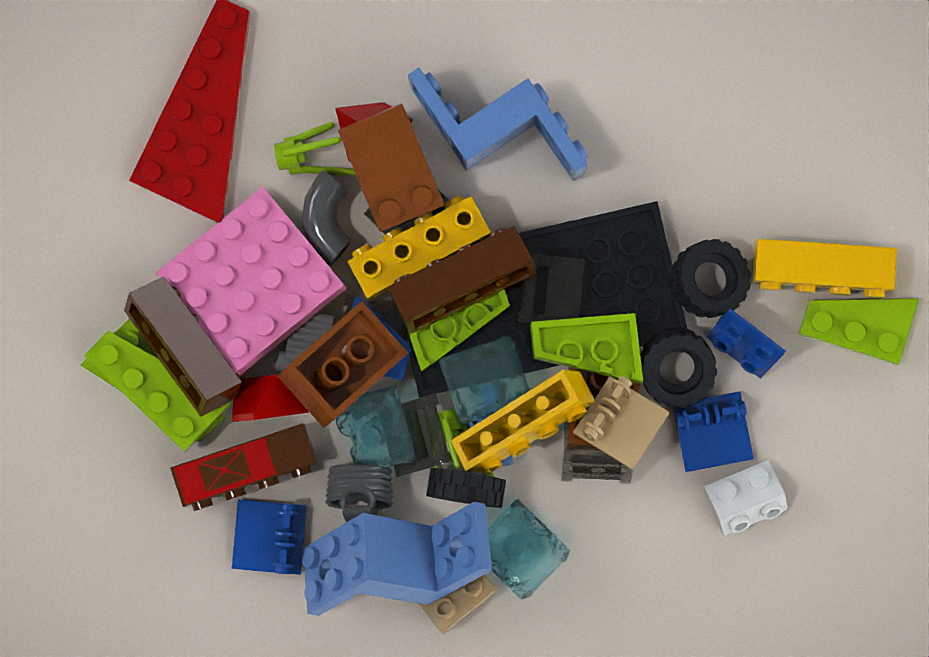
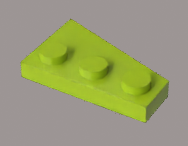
M505 289L412 334L409 333L421 372L509 308L510 304Z

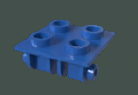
M731 308L720 317L716 325L706 336L716 349L730 355L740 363L746 372L755 374L760 379L786 352L785 349Z
M741 392L698 400V403L687 405L685 408L673 406L685 472L754 459L745 417L747 415L746 405L742 401Z
M238 500L231 569L301 575L307 505Z

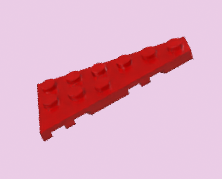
M216 0L129 179L131 183L216 223L222 222L225 215V201L229 184L228 177L233 153L238 99L250 20L249 10L228 0Z

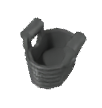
M347 464L331 466L328 469V488L326 489L325 503L329 507L342 509L346 522L361 513L377 515L378 510L390 508L394 504L392 502L393 490L391 487L393 485L391 483L393 477L391 476L392 470L390 468L379 465ZM357 501H363V502L367 503L368 505L366 506V505H352V504L355 503V502H357Z

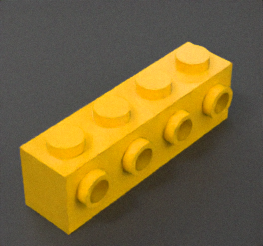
M462 195L457 196L444 204L446 209L440 213L433 215L431 211L413 220L415 226L405 231H402L401 227L394 229L382 237L384 242L373 248L370 244H366L351 253L353 258L348 260V263L368 301L389 291L388 286L394 284V281L406 274L413 275L425 269L434 260H444L456 254L461 247L467 244H477L488 238L491 232L472 196L466 199Z
M757 239L754 242L751 283L760 284V290L781 291V285L795 286L794 292L815 293L816 288H829V294L847 296L850 295V290L864 291V297L884 298L885 292L895 290L897 248Z
M563 369L451 440V443L465 471L489 474L502 467L501 461L510 455L516 457L531 448L529 444L538 438L541 440L546 439L559 431L557 426L567 420L572 422L587 414L586 408L596 401L580 372Z

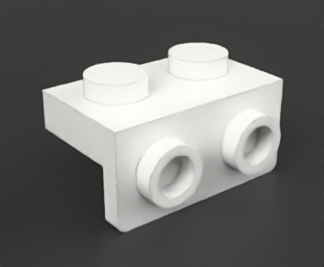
M769 460L704 486L724 535L732 532H742L750 525L764 519H774L788 509L785 492Z

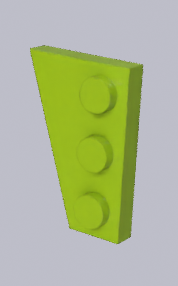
M919 299L810 300L807 303L798 334L899 365Z
M635 313L531 322L530 330L534 359L608 377L611 376L617 379L623 376L631 382L643 383Z

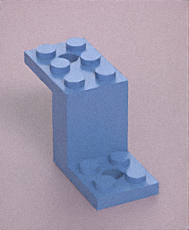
M417 68L408 74L409 87L466 170H469L535 125L573 181L585 174L588 165L586 159L589 157L578 140L574 142L570 140L566 131L569 129L566 121L558 111L554 114L551 112L547 103L549 97L539 83L533 85L529 78H527L461 123L459 120L460 116L450 101L443 103L439 97L441 96L439 91L441 88L430 72L424 75L421 69Z
M472 502L432 526L361 513L304 547L302 563L305 570L306 587L304 595L307 600V614L320 616L359 593L429 605L492 571L485 504Z

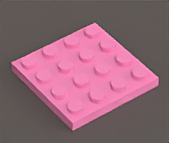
M261 187L224 217L222 222L214 225L156 272L159 278L164 276L171 287L177 288L182 302L191 314L197 315L201 328L212 343H214L234 373H238L239 376L347 289L264 187Z

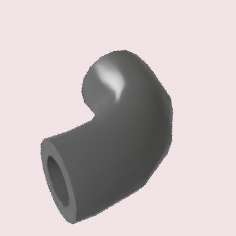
M322 170L304 197L302 223L308 242L329 266H332L352 242L340 229L336 219L337 207L348 191L330 174Z

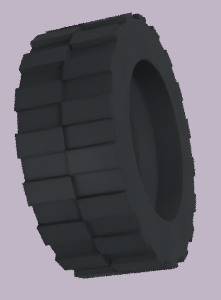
M707 239L691 245L685 251L680 252L677 256L678 259L673 262L671 267L673 270L672 274H670V281H672L671 290L675 294L678 304L682 305L688 313L696 314L695 316L700 318H714L726 314L730 308L732 310L737 309L740 303L745 301L748 296L746 295L747 291L750 290L751 283H749L751 272L748 270L746 258H743L740 254L741 251L738 248L732 247L731 243L727 241L721 242L720 239L708 241ZM705 262L716 263L725 273V287L719 294L714 296L704 294L698 288L695 281L698 267Z
M682 327L663 329V332L655 333L648 342H645L643 351L640 353L643 385L650 396L652 395L656 402L659 404L663 403L666 407L673 408V406H678L679 408H685L687 405H694L701 398H705L710 388H713L715 384L714 379L717 376L716 358L706 341L700 335L697 336L694 331L690 329L683 330ZM676 351L687 353L694 362V371L691 377L679 384L666 381L660 371L663 359L668 354Z
M430 468L426 496L465 504L479 502L484 503L486 507L502 508L506 480L477 473Z

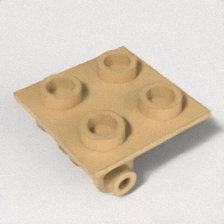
M610 376L594 399L596 402L588 408L587 414L583 416L573 433L633 470L670 412L630 388L632 382L629 379L620 376L616 380Z
M483 575L429 605H419L439 631L444 634L490 597L497 589Z

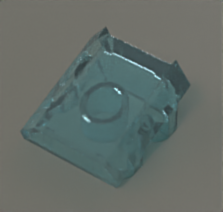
M510 336L439 359L461 424L492 415L531 390L516 350V343Z
M396 384L362 394L336 418V425L340 433L351 437L353 446L350 449V455L355 464L388 467L415 459Z
M519 499L515 500L488 528L492 571L521 600L532 596L533 592L562 562L567 560L570 552L558 537Z

